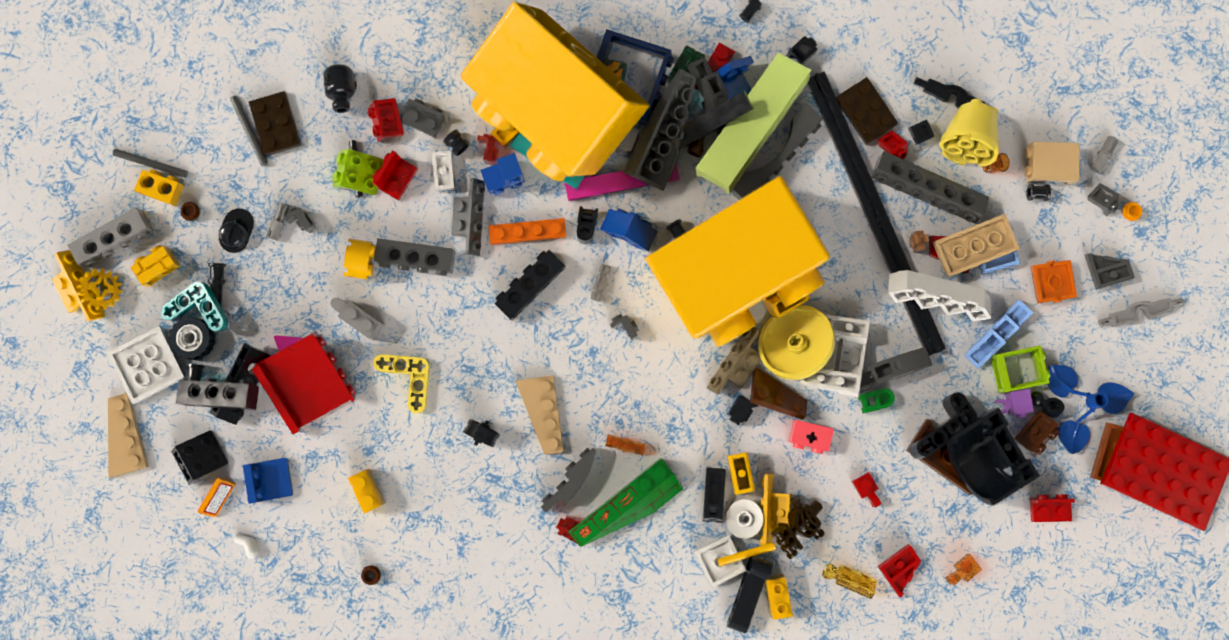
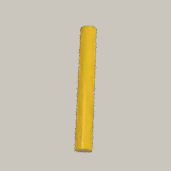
M774 542L718 558L719 566H723L776 550Z

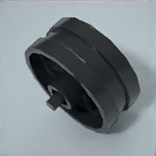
M469 419L463 432L473 438L475 441L474 445L477 446L478 443H484L494 447L500 434L490 428L488 425L489 421L486 420L485 423H479Z

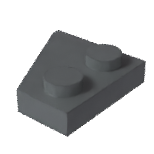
M1092 253L1085 255L1096 290L1135 278L1130 261L1127 259L1098 256Z

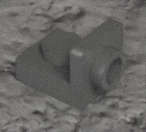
M1101 183L1087 196V200L1101 208L1105 216H1108L1110 212L1114 213L1120 205L1119 194Z
M301 208L291 209L287 212V216L284 217V220L289 224L296 221L302 231L305 230L311 233L316 230L306 212Z

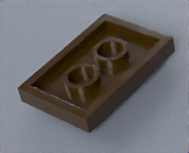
M868 77L836 96L840 108L865 145L899 124Z
M285 91L248 102L264 156L267 157L302 146Z

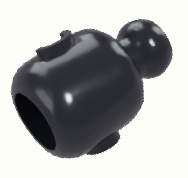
M342 64L331 65L323 72L325 95L328 99L333 100L332 109L336 113H346L350 109L348 99L354 95L357 82L354 81V73L350 67Z

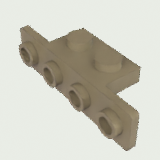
M752 327L741 334L736 344L732 346L726 359L721 363L716 374L711 378L707 386L708 390L718 395L728 380L740 388L744 386L761 360L759 353L750 347L760 333L759 329Z

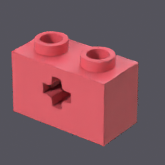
M793 420L788 442L793 443L792 447L804 450V447L807 446L812 448L811 452L823 454V451L829 452L834 429ZM812 432V436H814L815 439L810 440L809 443V439L806 438V436L810 435Z

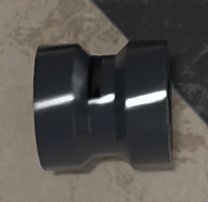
M457 129L450 132L443 141L447 147L452 148V152L456 156L462 154L470 145L466 139H462L461 133Z

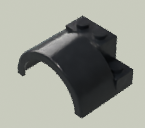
M999 407L993 408L979 416L977 421L951 436L947 442L949 459L961 481L974 496L991 506H995L1040 477L1031 460L1024 457L1007 428L1009 423ZM1011 467L1012 476L1007 474L1004 469Z

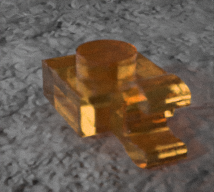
M966 554L953 565L956 571L950 573L945 579L953 586L962 578L968 582L982 568L971 554Z

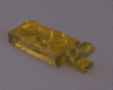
M828 563L826 570L823 569V578L836 579L835 584L869 599H872L875 595L877 580L843 565L837 568Z

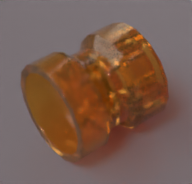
M998 153L994 163L982 168L988 174L1005 172L1009 168L1010 161L1005 153Z

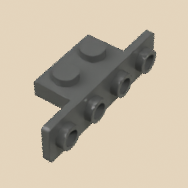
M476 178L470 179L469 197L454 198L451 235L466 236L465 253L480 256L485 182Z

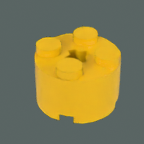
M349 238L348 242L351 243V246L346 247L344 268L347 269V273L343 272V276L367 280L368 276H373L374 266L371 265V258L375 256L376 247L373 245V242Z

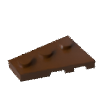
M757 367L754 369L750 403L802 420L806 417L807 400Z

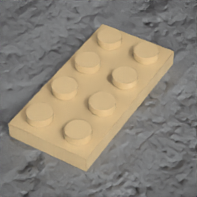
M1006 214L932 242L947 278L1020 249Z

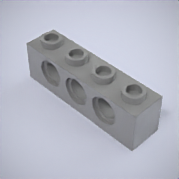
M134 208L68 244V247L77 264L89 268L95 266L98 260L113 256L118 249H125L131 246V242L146 238L153 229L144 212ZM131 226L130 233L126 234V228ZM114 235V241L109 243V238ZM96 244L97 250L93 253L92 247Z

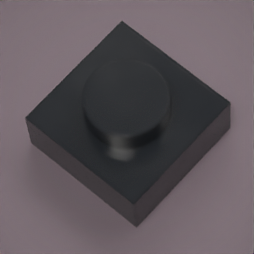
M927 119L908 128L916 145L935 137Z

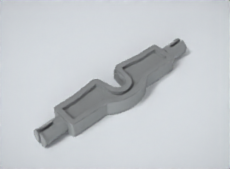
M1180 297L1174 300L1167 298L1155 302H1135L1128 306L1126 310L1111 313L1108 315V318L1099 319L1098 323H1102L1099 324L1102 328L1108 325L1115 327L1139 322L1140 309L1147 319H1151L1174 311V307L1183 306L1184 302L1180 301L1184 300Z

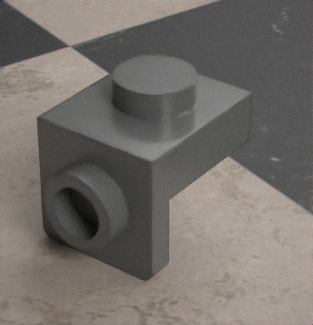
M620 314L611 319V329L622 323L630 340L638 336L636 332L639 329L634 320L630 322L627 315L622 316Z

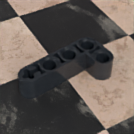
M956 392L943 399V407L950 418L910 446L909 451L913 458L922 459L932 455L945 446L951 436L977 421L978 415L962 393ZM952 399L956 400L957 406L952 403ZM964 415L967 416L968 422H966V421L964 420V418H963ZM949 425L953 427V433L949 430ZM934 435L938 437V443L935 442ZM924 445L927 446V447L924 448L922 451H920V449L922 448V446H924Z
M757 556L749 558L746 566L747 571L744 572L727 621L728 628L744 634L747 633L765 580L768 581L772 572L773 563Z

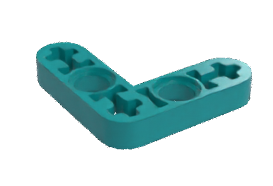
M194 282L164 304L161 309L163 319L176 321L197 306L211 330L224 331L228 327V318L209 285L204 282ZM185 296H187L189 299V303L187 306L184 307L182 304V300ZM209 301L212 303V310L210 312L206 310V304Z

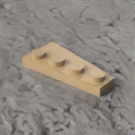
M127 393L108 398V477L113 478L149 467L133 404Z

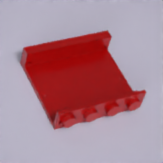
M316 331L260 361L252 368L253 373L292 435L299 432L302 426L349 400L354 402L356 397L354 386L347 383L345 379L347 377L342 367L338 368L335 363L337 361L332 351L327 350L325 347L327 343L321 334L318 335Z

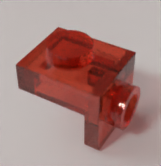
M478 135V142L487 145L483 161L485 164L492 165L493 161H496L498 158V143L492 135Z

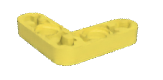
M384 354L376 356L373 366L377 371L410 374L408 408L413 413L423 412L427 404L429 362L420 357ZM384 358V361L392 362L391 358H394L392 363L393 370H390L391 366L384 365L383 369H381L378 361ZM400 359H404L407 363L404 370H399L396 366ZM410 360H413L412 364H419L422 361V364L426 365L421 372H419L418 368L413 367L412 372L409 371L411 367ZM417 380H421L424 383V388L421 391L414 389V383ZM413 393L423 394V397H419V403H422V407H418V410H415V407L412 406V403L416 402L417 396H413Z

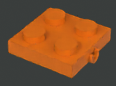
M1052 260L1047 261L1045 264L1031 266L1037 304L1051 301L1056 303L1062 302L1065 299L1077 298L1071 260L1059 262Z

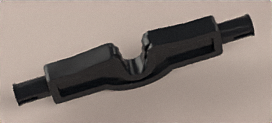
M916 76L913 84L924 88V93L942 102H947L951 94H955L957 97L955 107L958 109L961 105L971 102L972 99H977L970 96L960 86L945 85L931 78L926 81Z

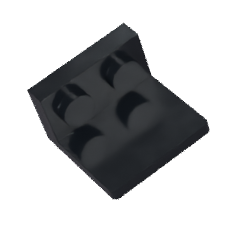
M211 430L176 445L171 451L188 485L197 482L199 478L228 464V460Z

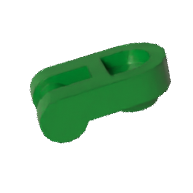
M885 388L859 394L858 400L862 403L863 408L861 410L862 414L891 406L894 403L895 397L891 390ZM873 397L875 404L870 406L868 398Z

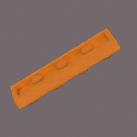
M565 219L489 225L490 244L498 245L566 238Z

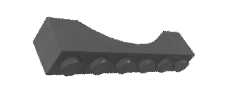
M806 103L791 120L788 141L782 152L767 165L744 172L731 193L738 200H741L770 182L769 177L773 173L777 175L783 169L782 163L785 160L789 162L796 155L795 149L798 146L802 148L809 141L807 136L811 132L815 134L822 127L820 122L823 118Z

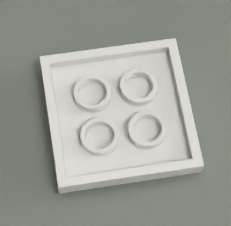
M158 326L107 352L132 404H136L179 382V380L187 378L176 354L169 345L170 342L162 326Z

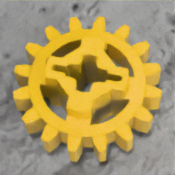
M94 268L91 273L87 271L84 274L85 277L79 279L81 283L76 288L81 289V291L77 295L84 297L81 302L87 301L88 308L94 305L95 310H98L100 306H102L103 310H106L108 305L113 307L115 305L114 301L118 302L120 300L118 295L123 291L118 288L122 283H116L118 276L112 277V271L106 274L104 268L99 272ZM96 278L95 282L88 283L89 280ZM98 285L100 286V290H103L101 293L99 292V288H96ZM111 295L110 299L103 301L104 296Z

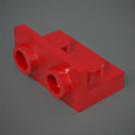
M396 99L374 100L368 108V115L373 121L372 131L377 141L382 142L386 138L403 136L404 131Z
M1039 494L1037 498H1030L1031 522L1072 521L1071 503H1075V499L1069 498L1068 494H1056V498H1049V495Z

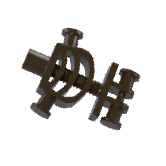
M800 496L792 497L789 501L794 505V508L788 513L789 525L779 523L778 527L771 532V535L776 537L777 544L781 545V550L787 553L788 559H792L798 554L796 549L802 550L804 548L796 535L805 538L814 536L816 540L824 536L825 532L819 529L821 522L817 517L823 506L818 501H813L809 506V504L800 502Z

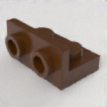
M1039 410L1014 440L1027 449L1031 456L1041 455L1047 448V442L1050 439L1053 441L1058 436L1059 424Z

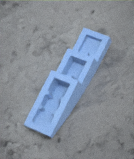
M1018 299L975 342L964 356L979 369L1007 343L1006 341L1033 312Z

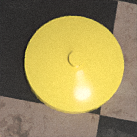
M800 305L778 319L772 316L765 323L758 341L759 355L764 365L776 376L788 380L804 379L820 371L829 361L835 346V333L830 321L821 311L810 306Z

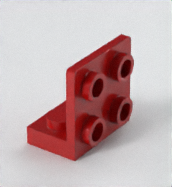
M392 150L391 153H387L384 157V164L381 169L374 173L372 183L379 190L399 201L418 168L403 160L397 152Z

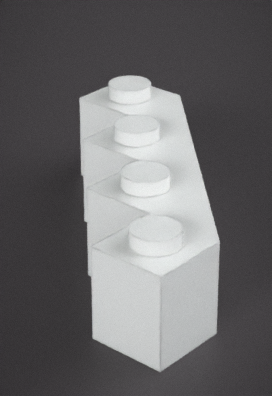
M910 270L889 274L888 293L895 303L915 300L921 310L941 306L947 316L966 312L972 322L992 318L991 298L983 288Z

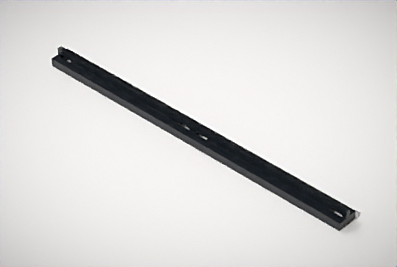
M825 71L822 73L818 72L809 78L807 84L891 274L898 271H912ZM875 217H877L881 227H879ZM915 300L904 301L903 304L922 347L926 348L928 355L930 356L945 350V345L929 309L921 310ZM928 339L931 340V343H932V345H933V347H934V350L932 349V346H931V344H930V342H929Z

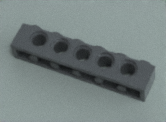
M885 151L877 160L871 179L881 184L890 186L897 191L906 193L915 199L922 200L931 206L938 207L974 224L984 215L989 199L984 194Z

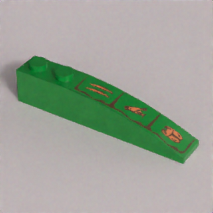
M660 458L568 532L577 544L582 547L653 514L683 490L674 473L663 459Z

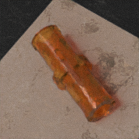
M609 434L605 445L606 447L622 450L624 453L627 451L643 456L645 444Z

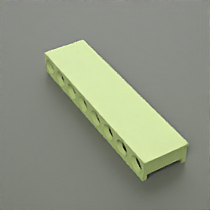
M778 53L747 95L754 109L731 121L724 127L696 166V176L707 179L726 190L727 194H730L808 83L811 69Z

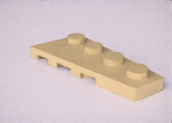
M554 376L515 381L544 455L564 452Z

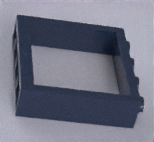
M606 29L596 57L604 65H606L605 63L613 43L664 58L648 102L650 107L637 122L646 125L653 112L655 103H658L662 93L659 91L661 86L666 84L668 78L666 71L668 67H672L674 61L671 49Z

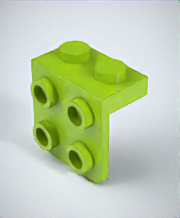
M351 149L341 150L336 158L338 166L332 177L333 187L338 189L348 188L375 195L378 188L372 183L374 173L383 166V159Z

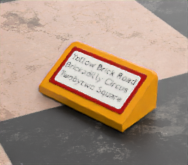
M225 477L217 478L197 510L198 513L216 517L235 487V483Z

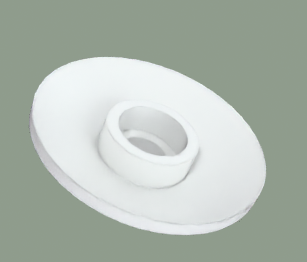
M742 499L734 502L726 513V525L729 531L738 538L748 539L754 537L763 526V512L758 504L751 500ZM746 516L749 517L748 523L744 522V518Z

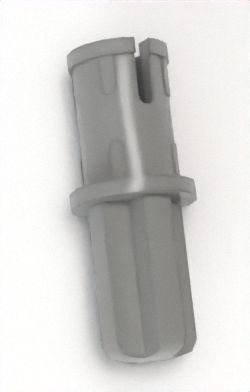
M1107 137L1102 149L1098 150V156L1091 166L1093 171L1102 173L1108 160L1112 159V153L1118 144L1116 137Z
M284 203L278 204L274 218L270 219L272 222L266 235L267 238L278 241L281 229L285 225L284 217L288 212L289 205Z

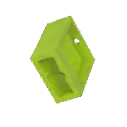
M1041 345L995 354L990 358L998 393L1050 383V372L1046 368L1044 361L1046 354ZM1031 352L1037 380L1011 385L1004 358Z

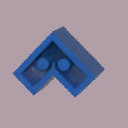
M515 153L496 159L498 164L480 170L489 194L499 195L505 192L504 189L509 187L515 189L522 186V183L525 182Z
M620 208L617 211L609 209L600 227V230L611 237L624 240L635 248L648 252L658 233L652 227V223L640 220V215L634 212L628 214V212Z

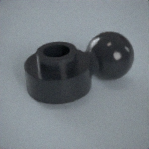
M1035 391L1031 393L1033 406H1043L1044 413L1051 418L1061 416L1065 408L1061 400L1057 398H1048L1046 400L1040 392Z

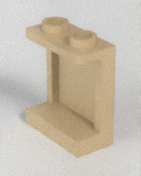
M1032 142L1026 147L1025 158L1027 159V166L1025 167V177H1027V183H1032L1033 181H1054L1074 184L1079 181V143Z

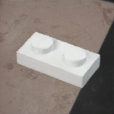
M432 152L435 190L455 189L452 152Z

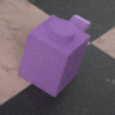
M1030 389L1005 392L1006 400H995V403L1003 405L1001 410L1003 414L1008 411V415H1015L1016 418L1027 417V413L1034 412Z

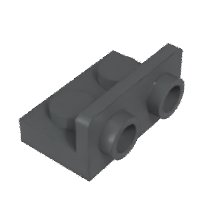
M409 98L407 101L409 105L401 119V123L436 139L445 120L442 110L434 106L429 108L425 106L423 101L417 98L414 100Z

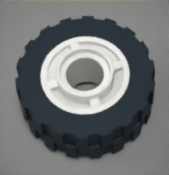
M185 317L173 325L168 339L170 341L169 345L173 349L172 351L177 356L184 359L197 360L210 354L209 352L213 350L216 342V335L203 319ZM194 334L195 340L191 343L190 336Z

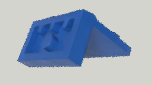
M751 56L728 62L718 70L729 99L743 91L748 95L752 90L744 76V73L749 70L748 67L754 63Z
M287 458L242 465L248 504L293 495Z

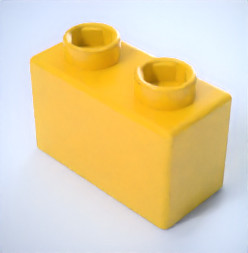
M516 1L510 5L461 73V79L477 93L471 101L473 110L483 120L499 130L507 131L511 125L532 143L526 152L529 161L543 174L559 182L563 181L567 175H595L650 107L641 96L540 8Z
M778 176L648 255L645 261L691 337L697 339L709 333L715 345L720 347L757 324L748 308L776 292L783 305L787 307L823 286L825 281L817 267L827 262L830 255L784 178Z

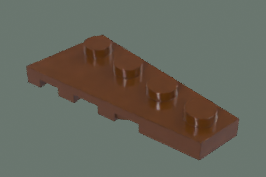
M925 419L907 447L906 451L910 453V446L915 441L934 429L933 423L929 419ZM934 435V440L936 443H938L939 439L936 435ZM947 444L932 455L918 459L963 492L972 495L951 464ZM926 445L922 446V448L920 449V451H922V450H923L924 448H926L927 446H926Z

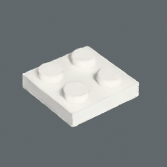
M729 534L694 551L711 588L747 571L742 560L719 566L718 558L738 553Z

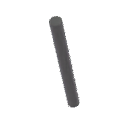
M231 97L230 101L260 165H267L268 161L263 154L238 97Z
M119 149L113 150V156L186 178L188 175L186 170Z

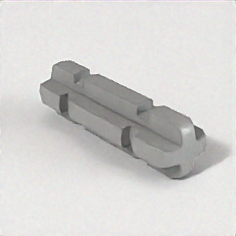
M605 264L600 266V274L597 275L594 291L591 294V299L598 302L601 300V293L604 291L608 278L607 275L610 272V266Z

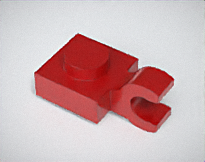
M869 472L851 481L860 498L863 499L867 496L872 507L876 508L882 504L874 493L879 488Z

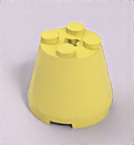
M972 99L971 102L961 105L941 137L939 146L942 149V155L948 160L964 166L966 163H972L983 167L994 163L999 153L998 109L984 104L979 99Z

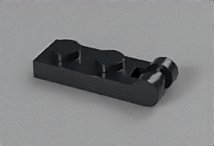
M706 467L703 522L714 520L716 523H722L726 476V469ZM710 507H717V512L711 513Z

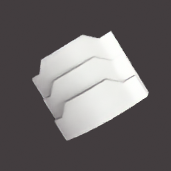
M824 314L830 321L835 333L833 353L820 371L810 377L801 379L800 385L858 397L870 321Z

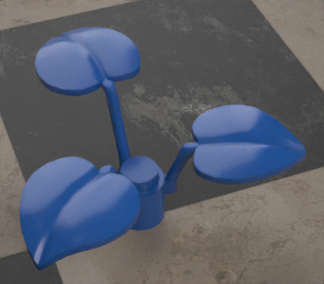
M1051 364L1048 368L1050 372L1048 387L1054 395L1064 398L1071 392L1072 394L1087 397L1086 405L1090 410L1077 419L1076 422L1068 420L1059 427L1058 435L1061 443L1070 454H1076L1086 446L1090 438L1088 426L1080 424V422L1099 408H1102L1109 414L1120 413L1124 410L1134 393L1128 388L1112 382L1103 383L1099 386L1097 393L1094 394L1075 391L1073 389L1078 385V376L1072 368Z

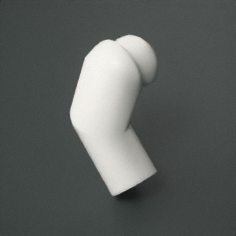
M238 533L234 543L244 545L247 558H256L259 552L256 540Z

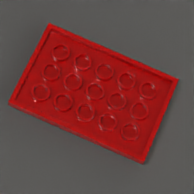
M1129 413L1100 484L1194 528L1205 531L1229 473V458L1143 417Z

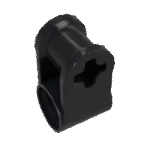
M583 206L579 207L577 239L581 244H589L593 241L599 211L597 208L590 210L584 209ZM587 230L590 232V236L582 238L580 233Z

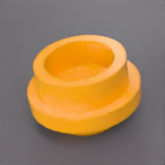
M1129 202L1124 205L1122 214L1128 221L1138 220L1142 215V207L1136 202Z

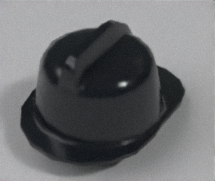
M237 208L231 210L225 216L219 230L218 239L225 251L238 253L246 248L254 226L253 216L249 211Z

